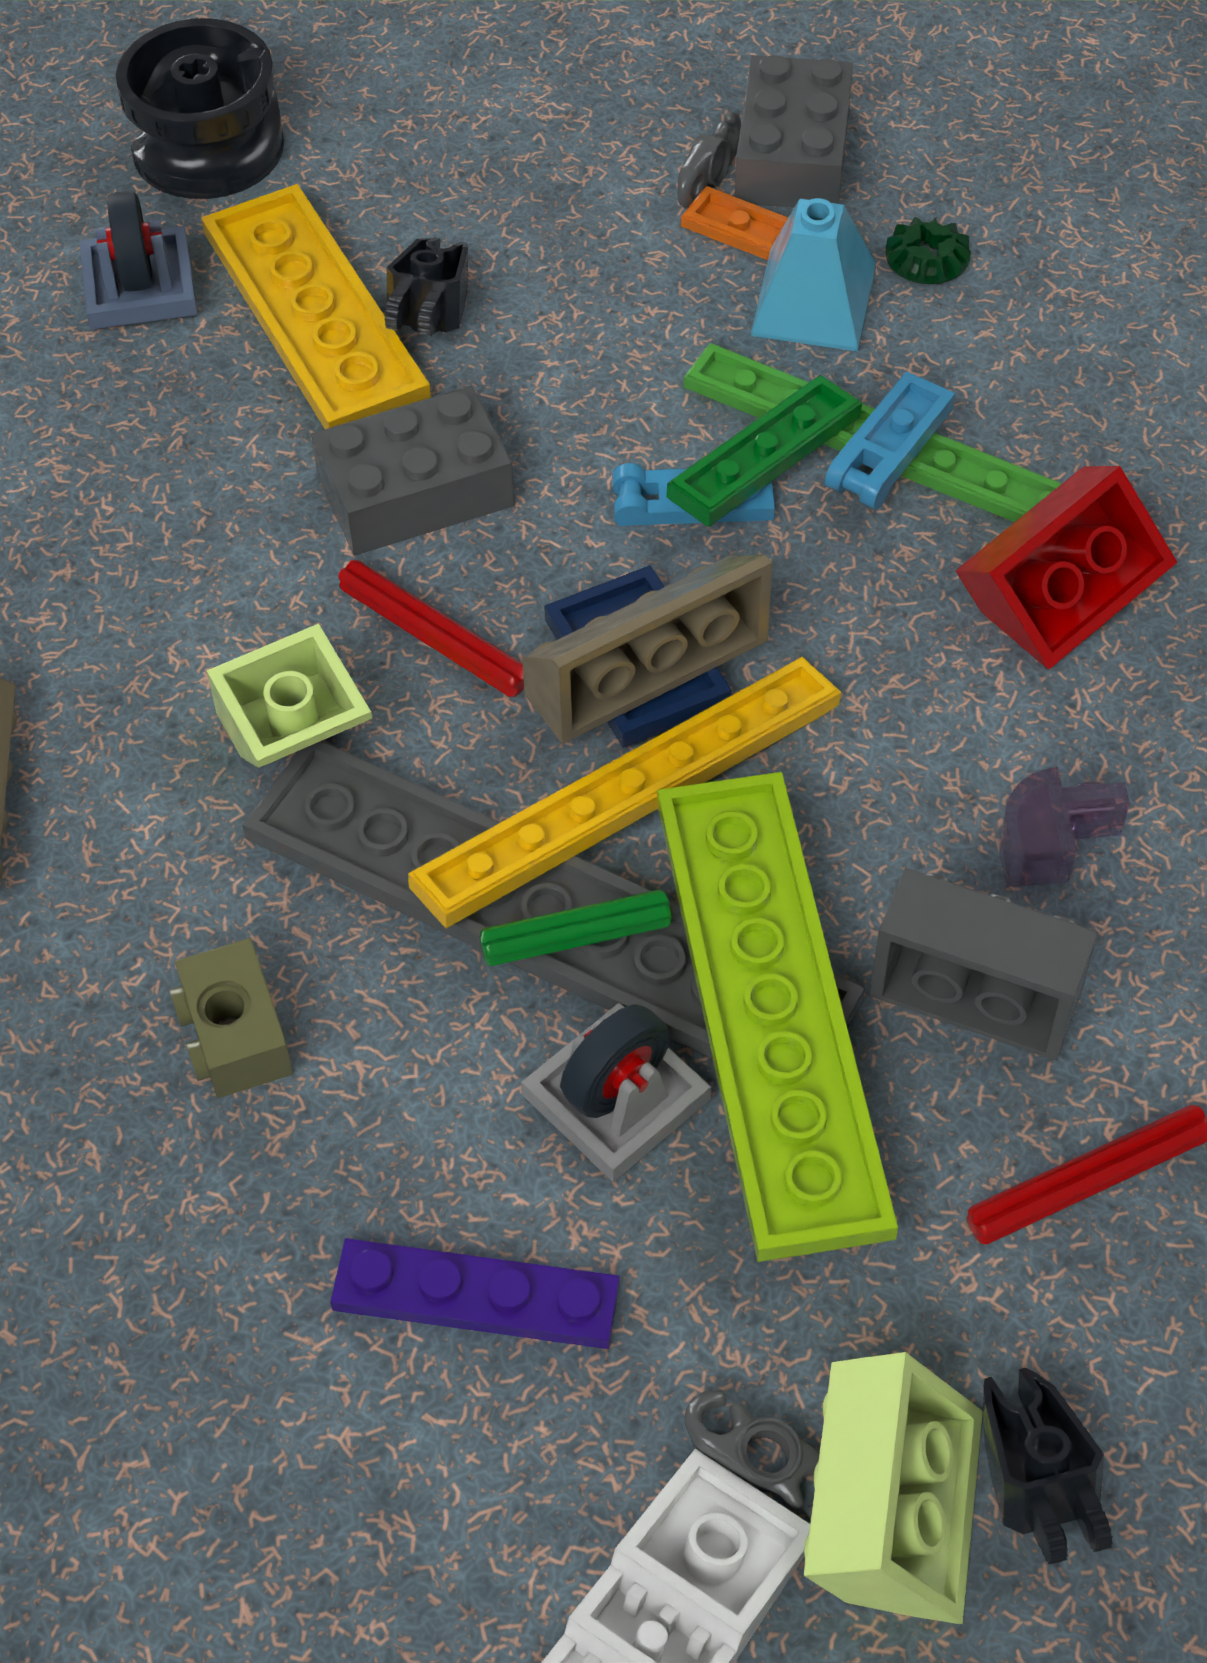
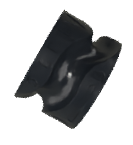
M193 18L171 22L154 28L133 41L123 52L117 63L116 82L123 113L137 128L144 131L141 136L133 141L131 153L134 166L139 175L149 185L161 192L176 197L213 199L242 192L256 185L276 167L283 154L284 136L277 94L273 87L274 69L271 53L265 42L258 35L241 25L229 21Z

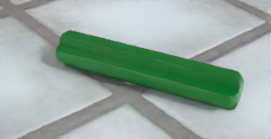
M654 890L487 927L480 931V946L486 964L495 966L665 928L671 924V908L665 892Z

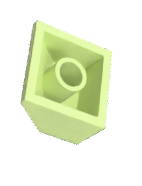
M319 623L207 670L215 710L239 755L258 768L372 719L371 710Z

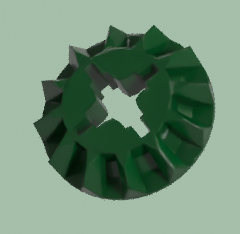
M914 217L909 226L897 224L893 236L887 238L885 251L886 260L895 273L904 279L920 284H940L957 278L968 267L971 255L969 236L958 233L956 223L944 226L939 224L937 217L931 222H922L919 218ZM923 240L931 249H937V256L935 257L932 251L929 252L926 246H920V241Z

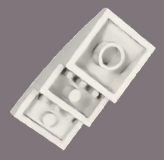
M694 1449L615 1548L611 1565L569 1616L564 1635L541 1663H735L804 1558V1545L809 1534L810 1524L697 1449Z

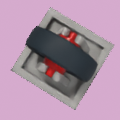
M620 1003L616 1004L521 1082L522 1096L612 1182L616 1181L711 1100V1086L668 1048L671 1037L665 1023L655 1013L645 1006L633 1004L624 1007Z

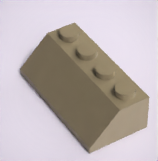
M730 555L709 566H701L693 570L687 577L658 591L647 592L636 602L607 616L596 617L584 627L556 641L541 644L533 652L522 657L525 696L560 742L564 744L767 642L772 577L771 560L766 555Z

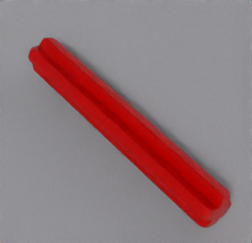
M351 560L345 568L340 570L338 575L340 580L339 587L348 595L508 697H516L524 689L523 663L361 561Z
M1188 1105L974 1204L968 1209V1216L966 1217L970 1231H972L980 1244H990L1207 1142V1117L1200 1106Z

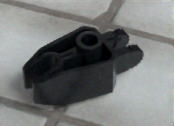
M440 238L416 239L387 266V306L384 319L387 329L399 331L401 326L407 325L415 332L427 336H432L438 331L448 332L459 329L468 288V244L466 242H459L449 248L440 249Z
M1028 1368L1019 1369L1018 1395L1023 1407L1010 1404L993 1378H985L983 1385L984 1444L1003 1525L1021 1534L1032 1532L1048 1564L1067 1560V1539L1060 1524L1077 1520L1082 1534L1090 1545V1549H1093V1552L1112 1548L1113 1536L1109 1520L1100 1502L1104 1453L1053 1384Z

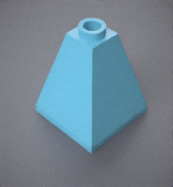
M821 198L798 200L770 249L751 336L858 351L875 275L876 262L844 205L830 203Z

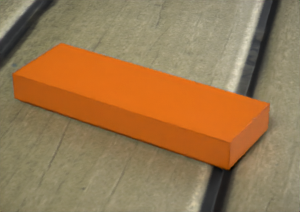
M706 186L681 216V227L768 260L770 249L788 217Z

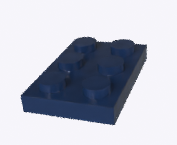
M651 565L545 605V621L558 640L584 627L594 618L607 616L636 602L647 592L658 591L664 588V585ZM715 667L607 723L622 748L679 725L730 697L732 690L718 668Z

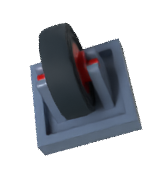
M122 191L109 194L107 206L110 227L96 228V238L79 240L86 313L90 330L198 315L185 226L162 229L160 220L144 222L136 191Z

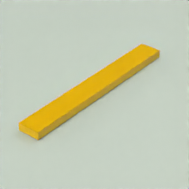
M802 656L408 873L409 888L445 928H448L657 810V790L705 783L820 718L840 705L841 691Z

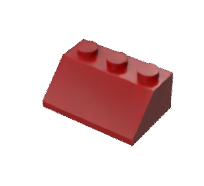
M1083 466L961 565L955 572L981 613L1044 667L1051 669L1178 562L1121 466Z

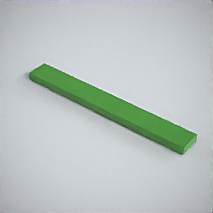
M709 343L684 376L683 387L760 418L809 382ZM862 404L860 417L825 442L824 445L841 451L875 408ZM937 433L932 435L900 475L1013 522H1016L1062 484Z

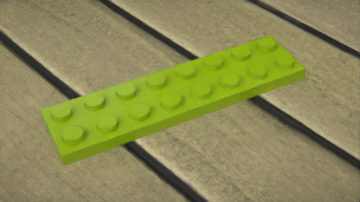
M775 772L657 790V806L757 1262L896 1240L898 1225L783 773Z

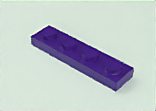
M345 1238L330 1303L332 1311L609 1349L620 1276Z

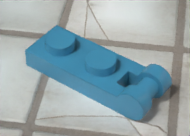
M906 371L832 461L825 476V486L839 493H844L848 490L859 495L860 503L875 510L879 509L886 500L892 485L953 410L956 393ZM861 464H864L874 470L869 475L858 470Z
M626 463L616 467L612 473L613 491L619 496L613 505L615 522L619 526L701 523L666 498L667 483L686 469L644 470L640 465ZM772 482L717 522L774 520L775 506ZM658 494V500H646L642 495Z

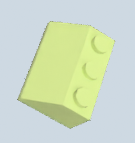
M906 1352L832 1362L828 1393L823 1402L824 1424L819 1462L814 1470L815 1492L810 1530L804 1545V1576L845 1603L901 1615L963 1624L983 1411Z

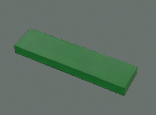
M819 375L667 483L666 498L707 527H710L857 420L861 414L862 402L822 375Z

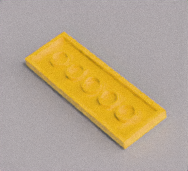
M298 184L201 217L206 238L324 429L431 398L429 382L396 332L386 328L384 314Z

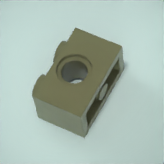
M251 937L175 961L182 986L169 989L180 1026L183 1027L193 1023L197 1033V1040L186 1043L197 1081L211 1078L218 1099L294 1074L287 1044ZM230 1017L239 1018L231 1024L218 1025L223 1019Z

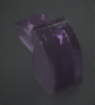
M1058 767L1035 772L1022 780L1009 796L999 840V853L1006 887L1069 882L1077 852L1074 839L1122 835L1130 805L1125 782L1111 784L1086 782L1074 787H1062Z

